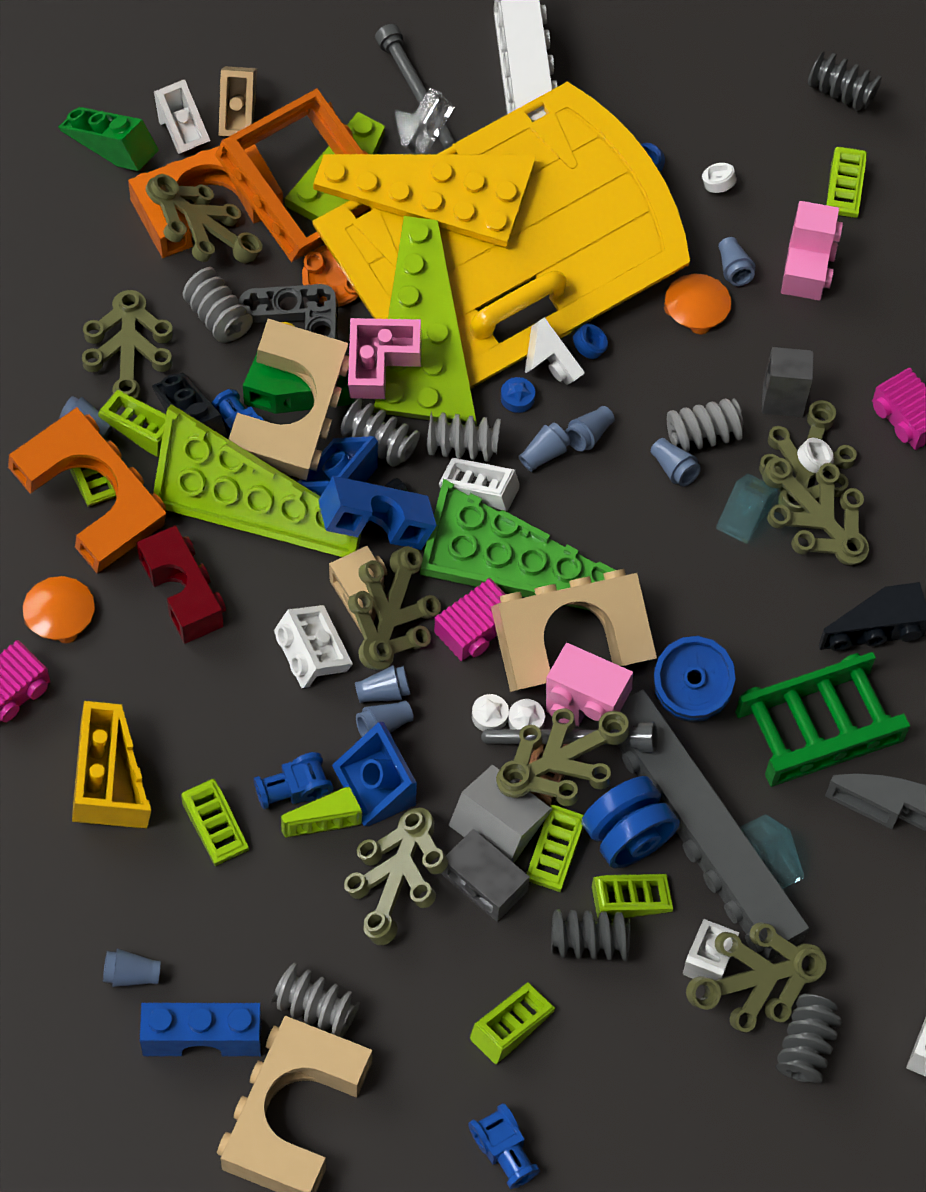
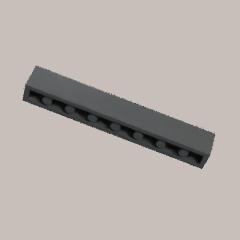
M644 689L629 696L620 710L628 719L629 730H631L632 726H638L639 722H655L658 740L655 752H639L638 748H632L631 745H617L623 753V762L632 774L636 772L638 777L648 776L661 793L659 803H666L671 807L680 821L676 832L683 841L682 846L686 856L691 862L698 863L704 872L703 878L708 888L713 893L717 892L725 903L724 909L729 919L734 924L739 923L745 932V940L749 948L768 961L780 956L771 947L758 946L751 941L750 930L754 924L759 922L772 925L778 935L795 946L803 943L809 930L808 925ZM766 928L759 932L761 942L767 938Z

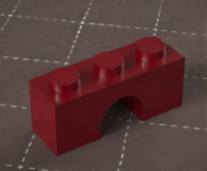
M175 525L137 542L139 560L153 587L166 582H178L185 586L180 593L167 598L169 616L184 644L224 627L222 613L226 611L224 601L218 591L215 593L211 591L208 585L211 583L209 574L204 564L197 565L193 558L196 555L195 549L187 535L182 537Z

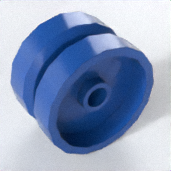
M700 636L683 637L669 644L658 657L654 671L655 694L663 709L675 718L688 722L707 721L719 714L730 701L736 679L734 663L726 649L714 640ZM694 672L701 675L700 682L698 684H691L687 676L692 677Z
M648 776L636 777L612 788L595 801L582 817V825L591 839L596 842L602 841L600 852L609 866L614 869L624 868L649 856L667 842L679 828V819L669 805L659 803L661 793Z

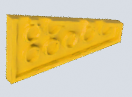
M324 154L313 183V189L403 217L410 216L438 220L439 228L507 248L537 154Z

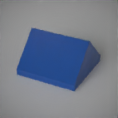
M374 436L333 438L322 452L317 471L310 470L307 481L299 479L298 483L321 497L332 476L366 482L378 468L377 439Z
M378 722L332 764L343 788H351L362 810L363 826H371L416 805L417 782L384 722Z

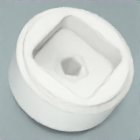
M728 163L713 164L702 174L706 190L712 193L727 191L737 181L734 168Z
M818 438L807 439L797 452L800 463L813 473H817L823 464L833 463L834 455L829 445Z
M486 694L474 702L472 721L479 730L502 729L508 721L509 708L506 701L500 696Z
M522 699L511 706L508 714L510 729H522L526 725H535L543 729L545 712L538 702L531 699Z

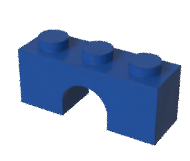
M332 476L318 500L325 530L329 532L359 537L366 523L372 521L386 531L390 544L404 547L410 546L422 550L437 526L427 495Z
M141 1003L140 1045L143 1056H182L183 1049L193 1046L216 1048L221 1051V1056H261L262 1016L260 1003Z

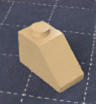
M225 66L221 69L219 136H231L253 124L257 68Z
M368 546L329 563L330 582L359 630L360 627L355 614L348 607V599L359 591L368 592L365 583L359 577L360 566L371 560L381 564L384 571L383 578L380 580L383 590L384 576L387 575V569L383 560L378 555L374 557ZM368 568L369 574L374 577L373 571ZM358 598V604L363 608V602ZM373 605L372 609L369 611V614L374 623L377 613Z

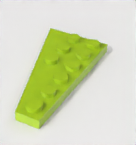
M404 216L388 319H421V367L386 366L385 399H375L374 413L384 410L388 415L430 420L432 411L433 419L437 421L440 414L444 412L446 413L448 423H451L455 414H459L462 425H465L469 416H473L475 426H477L438 220Z
M171 404L167 408L153 492L162 499L167 511L340 557L358 550L361 533L359 537L325 530L318 502L320 499L319 495Z

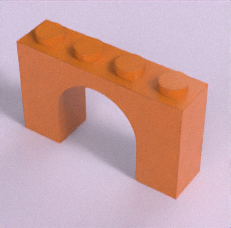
M254 144L245 149L246 154L283 204V192L256 145ZM219 146L210 150L200 151L196 155L183 160L171 162L148 173H141L128 180L130 200L162 258L193 247L192 233L185 215L177 209L179 220L185 224L187 232L180 242H172L164 235L163 231L167 222L161 206L154 203L146 192L148 181L159 174L172 177L178 183V186L196 187L203 184L219 185L228 188L238 196L253 224L262 221L215 156Z
M76 407L10 453L8 468L30 494L59 473L71 468L92 469L106 477L115 491L116 502L104 516L78 533L75 542V548L98 574L135 547L138 541L149 537L164 526L167 513L165 512L166 506L162 499L155 493L151 495L143 486L144 480L140 473L134 467L128 468L122 461V455L118 447L110 440L106 442L100 435V429L96 421L89 414L84 416Z

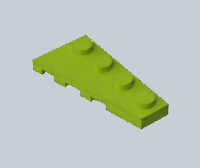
M357 112L347 126L350 128L353 139L361 150L366 151L368 154H376L385 135V126ZM330 146L327 147L285 197L286 207L311 221L350 201L313 189V183L323 155L335 154Z

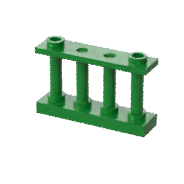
M873 652L864 655L858 653L849 655L840 663L763 689L761 687H753L739 697L735 711L738 719L754 714L773 754L771 759H769L765 772L770 787L904 742L910 728L905 714L894 717L886 715L867 677L876 659ZM853 680L873 720L871 725L862 728L852 725L834 686ZM820 691L840 732L838 736L827 740L819 737L801 697ZM787 703L806 742L805 747L795 751L786 749L767 710L768 708Z

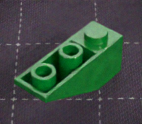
M78 107L72 110L67 115V119L58 126L61 132L117 167L139 171L159 151L143 119Z
M256 354L243 383L245 405L275 414L311 410L313 408V394L305 381L290 372L257 363ZM339 375L336 386L342 388L337 406L352 405L355 402V398H350L348 378Z

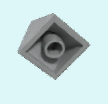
M491 765L462 791L449 826L463 837L472 829L476 830L514 863L553 808L531 792L517 798L502 794L496 782L497 773L500 769ZM511 780L509 783H517V782L514 781V780Z

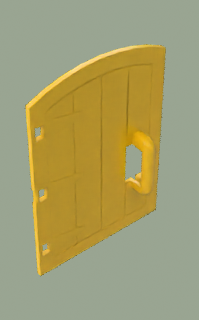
M568 81L438 153L537 154L507 248L439 228L470 389L527 357L531 326L501 343H498L493 335L496 324L549 295V299L557 311L545 318L561 339L575 329L690 264L686 235L677 206L665 180L651 157L634 135L612 113ZM543 106L546 115L532 122L527 114ZM348 201L313 220L312 225L373 319H388L404 217L370 207L371 211L356 219L351 211L363 204ZM536 277V279L530 281L529 283L523 285L522 287H520V288L514 290L513 292L507 294L506 296H504V297L498 299L497 301L491 303L490 305L484 307V308L481 309L479 312L477 311L479 308L485 306L486 304H488V303L494 301L495 299L501 297L502 295H504V294L510 292L511 290L517 288L518 286H520V285L526 283L527 281H529V280H531V279H533V278Z

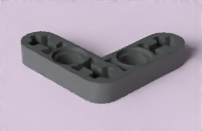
M313 284L252 288L245 291L239 298V304H242L247 309L246 314H250L253 317V323H266L267 319L278 322L305 320V330L313 332L318 326L325 325L331 329L327 337L338 340V301L334 290L328 285ZM325 296L327 301L324 302V306L318 307L317 302L320 301V297ZM303 297L308 299V302H306L308 308H305ZM284 298H296L298 300L297 305L291 310L281 309L279 307L280 302ZM270 299H272L274 310L271 311L269 308L271 306ZM258 300L260 305L257 306V310L251 311L250 307L253 306V301Z

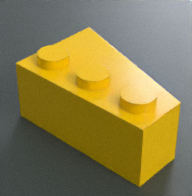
M84 701L80 724L72 822L147 829L151 807L149 800L146 799L141 771L137 766L134 756L133 743L122 704Z

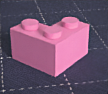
M799 201L788 248L781 294L820 301L823 288L830 289L833 269L827 268L828 261L834 262L843 227V222L837 221L838 207Z
M350 318L348 374L350 398L385 399L386 366L421 367V319Z
M566 642L546 677V712L552 716L558 709H569L573 712L575 725L578 727L585 715L595 721H599L601 716L609 711L620 712L632 690L633 672ZM565 718L559 720L561 723H568L570 721Z

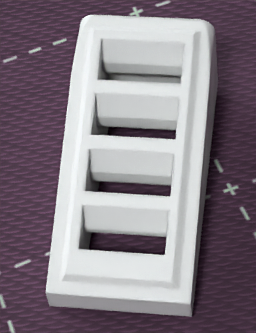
M453 457L439 482V487L441 488L444 478L453 483L455 489L467 495L472 493L481 498L482 503L487 506L504 511L509 510L520 487L514 469ZM460 472H465L462 480L457 481ZM474 476L477 477L475 483L472 484L471 482Z

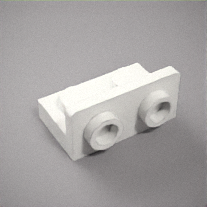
M324 605L288 609L274 630L276 640L282 647L289 661L291 671L296 676L301 688L310 687L317 676L347 672L353 664Z

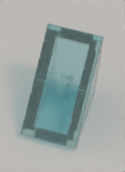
M747 473L736 481L716 529L748 544L779 489L771 488L763 480Z
M766 814L740 826V829L782 889L804 878L790 829Z

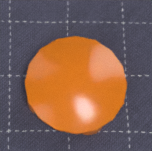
M326 245L309 252L305 256L302 270L303 285L324 284L330 286L336 294L338 307L356 300L359 295ZM320 297V301L317 303L324 305V302L327 301L326 297Z
M693 273L681 276L671 283L666 291L664 310L677 323L691 328L692 332L702 335L726 319L731 310V297L727 288L719 280L708 275Z
M65 576L50 577L37 583L27 593L23 603L24 622L31 631L42 638L58 640L65 644L75 641L78 634L91 623L95 612L94 597L88 587L77 579Z

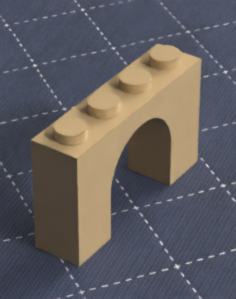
M267 319L258 347L256 362L290 372L300 377L309 386L313 394L314 406L301 420L283 425L237 413L228 440L283 474L307 481L309 471H317L322 451L317 450L319 439H327L332 419L326 418L329 407L336 408L342 388L336 386L339 375L346 377L349 369V356L346 355L348 343Z
M619 569L603 573L605 580L592 583L590 576L569 581L570 588L557 590L556 584L535 588L536 595L522 598L521 592L500 596L501 603L491 606L510 692L546 684V677L550 672L544 644V630L550 616L563 605L582 606L598 617L606 633L612 663L625 666L657 658L638 574L626 575L625 569Z
M284 1016L280 1027L274 1025L270 1031L266 1042V1048L269 1049V1052L264 1062L257 1061L250 1077V1083L254 1085L248 1098L245 1096L240 1098L233 1117L237 1119L232 1133L225 1132L219 1144L217 1154L221 1156L220 1160L223 1171L275 1192H317L326 1171V1157L288 1143L278 1137L266 1120L268 1105L280 1089L297 1081L318 1082L357 1098L372 1064V1049Z

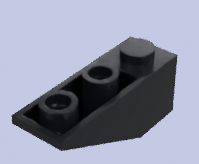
M183 372L169 375L161 382L152 385L166 413L167 408L172 404L228 439L221 414Z
M920 582L885 586L823 629L818 645L819 650L831 649L833 651H842L855 645L878 646L886 641L902 640L910 642L923 637L926 632V602Z

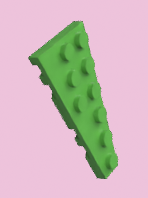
M443 478L434 513L437 526L427 540L420 575L475 587L480 586L482 582L491 578L504 593L521 592L523 597L536 595L534 589L538 587L556 584L557 590L570 588L569 581L590 576L593 583L605 580L603 573L615 571V569L600 561L595 563L578 554L579 550L568 544L564 547L551 540L549 534L504 510L497 511L482 503V499L472 493L467 495L455 489L453 483ZM566 605V606H570V607H575V608H580V609L588 610V609H586V608H584V607H582V606H578V605Z

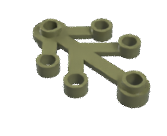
M159 174L148 181L146 185L147 195L154 203L161 206L167 222L163 232L168 240L180 242L187 232L185 224L179 220L177 209L185 215L195 241L192 255L197 260L207 262L215 251V247L209 241L205 229L232 247L233 256L239 262L249 263L257 258L262 250V243L258 237L248 232L236 236L213 220L219 219L226 226H235L241 217V211L237 206L233 204H225L224 206L209 205L214 197V193L208 186L203 184L196 187L178 186V183L172 177L165 174ZM185 199H191L194 204H190Z
M125 290L114 297L112 311L99 321L90 320L84 324V338L92 344L101 342L104 339V333L121 321L122 329L100 348H91L84 351L82 363L84 369L88 372H97L103 367L105 361L121 349L120 379L113 385L112 392L114 394L119 390L140 401V386L134 380L135 349L152 362V367L159 372H164L171 368L172 355L168 349H157L136 331V321L151 331L154 340L158 343L169 342L173 337V329L169 321L157 320L146 310V299L141 293L134 290ZM160 329L167 330V332L163 334H160L157 331ZM91 330H98V331H99V332L96 333V334H90V333H89V331H91ZM161 357L167 359L164 362L156 361L158 358ZM91 358L98 359L94 363L88 362V360ZM125 388H130V389H131V390H129V391H122V389H125Z
M819 400L810 405L807 422L811 428L807 439L818 438L822 440L824 431L833 426L836 409L830 402ZM817 417H821L825 419V421L818 420ZM782 426L773 427L768 436L769 446L781 451L785 459L791 464L796 474V480L816 501L819 500V484L807 488L809 480L815 477L816 473L807 470L800 463L797 454L798 450L790 440L789 431ZM773 436H782L784 440H776ZM849 445L838 447L836 452L833 453L834 461L832 464L843 469L851 468L856 460V450ZM774 454L764 455L759 465L760 473L762 474L765 464L769 460L778 456ZM846 454L851 459H843L840 455ZM775 466L774 470L776 473L785 474L780 467ZM841 473L836 482L840 483L843 487H834V497L842 496L849 484L847 477ZM783 487L778 488L780 491L778 504L786 506L792 512L807 513L800 505L790 503V501L796 500Z
M779 457L769 460L762 471L763 481L771 488L783 487L807 513L792 512L786 506L778 504L773 506L768 513V523L777 529L785 526L823 529L832 538H815L811 532L801 530L796 533L791 542L793 550L799 554H807L808 552L835 554L836 558L845 565H858L863 562L869 553V545L866 538L859 533L858 509L864 502V496L861 491L850 488L845 491L840 499L841 507L845 510L843 529L834 519V483L840 475L836 465L825 463L816 473V479L819 483L818 503L792 475L793 469L787 460ZM774 466L782 468L785 474L776 473ZM823 471H829L833 479L825 478ZM847 496L854 497L857 500V504H850ZM774 513H781L784 516V521L777 520L774 517ZM798 538L806 539L809 546H801ZM847 543H853L857 547V551H851L847 547Z
M405 546L393 552L390 557V566L395 573V577L388 598H386L380 582L384 575L383 567L379 562L371 560L361 565L358 572L368 592L359 591L348 599V607L355 614L364 637L359 647V659L369 669L383 670L391 665L395 653L410 648L417 650L430 643V632L421 625L408 630L405 636L390 640L395 626L421 617L429 619L438 615L441 610L439 600L433 595L423 597L416 604L400 609L411 575L417 573L422 564L421 553L410 546ZM368 568L373 571L374 577L369 574ZM358 598L363 602V608L358 604ZM426 603L429 604L431 612L426 608ZM373 605L379 618L377 630L369 614ZM416 633L419 634L421 642L417 640Z
M566 708L558 709L552 715L553 727L542 758L530 764L532 751L542 745V733L540 728L535 725L524 726L519 732L520 743L514 761L505 763L497 773L496 782L498 789L502 794L512 798L522 797L530 791L556 797L559 804L571 806L579 798L578 787L575 782L571 780L556 782L541 778L540 776L548 772H554L589 780L590 785L595 789L607 788L611 784L612 777L611 770L606 764L597 763L592 765L574 761L573 759L605 743L618 745L625 741L629 735L627 717L619 711H609L599 719L598 730L562 747L566 734L573 731L575 727V719L571 710ZM563 718L570 720L566 724L558 723ZM612 729H617L620 731L617 733H609V731ZM528 735L537 736L531 741L525 739ZM598 773L606 775L603 779L594 778ZM513 779L522 780L518 783H509ZM564 790H571L573 792L569 796L561 795V792Z
M413 808L404 813L398 822V828L377 842L372 839L361 842L357 847V855L364 864L369 866L378 863L386 852L398 845L400 847L396 855L363 875L355 872L345 879L344 888L355 899L363 898L371 888L387 879L376 911L369 913L364 920V932L376 945L390 943L397 934L398 926L392 919L391 914L405 878L411 887L410 897L418 907L427 908L436 899V892L428 882H425L412 858L417 845H419L424 853L422 863L430 873H442L448 866V858L441 849L437 848L432 839L434 818L424 808ZM374 849L370 855L366 856L369 850ZM440 857L438 862L431 864L435 858ZM361 882L358 888L353 889L357 883ZM427 891L424 897L419 898L422 892Z
M763 922L756 923L750 930L751 941L758 946L771 947L787 959L786 961L773 964L742 944L736 934L722 932L715 939L717 952L728 957L733 956L753 970L716 980L704 976L695 977L687 986V999L693 1006L708 1010L718 1004L721 995L754 987L744 1006L734 1009L730 1015V1024L734 1029L741 1032H750L754 1029L757 1022L756 1017L777 980L789 977L779 998H771L765 1005V1014L769 1019L780 1023L785 1022L791 1016V1007L804 984L818 980L826 970V959L819 947L812 944H801L796 947L778 935L772 925ZM766 928L767 938L761 942L759 932ZM730 937L733 944L731 949L726 951L724 949V941ZM808 956L810 960L809 966L803 970L802 961L804 957ZM700 985H703L705 993L701 998H697L696 990ZM781 1003L782 1013L776 1017L774 1008L777 1004ZM746 1013L748 1017L747 1023L744 1026H740L739 1018L742 1014Z

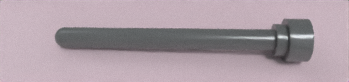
M387 24L381 27L375 34V39L380 48L392 54L442 146L445 149L451 147L455 141L402 48L403 35L396 24Z
M639 722L638 726H632L627 739L618 745H631L632 748H638L639 752H655L658 740L656 723ZM487 729L482 732L481 739L486 744H519V732L521 729ZM540 729L542 744H547L551 729ZM573 730L566 734L563 744H570L596 730ZM610 730V731H609V733H617V732H620L619 730ZM528 735L525 739L531 741L537 736Z

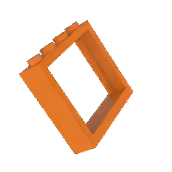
M318 88L223 139L215 154L291 263L323 245L324 242L318 232L308 237L304 235L244 150L299 119L308 116L335 154H368L366 151L361 150L353 139L350 128L341 122L334 112L332 103L326 101ZM362 205L351 212L357 219L371 211V209L367 205Z

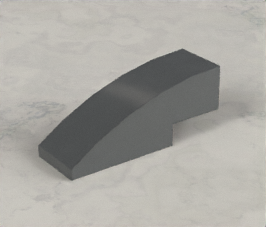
M875 774L833 775L825 797L890 829H893L899 818L926 831V785L902 778Z

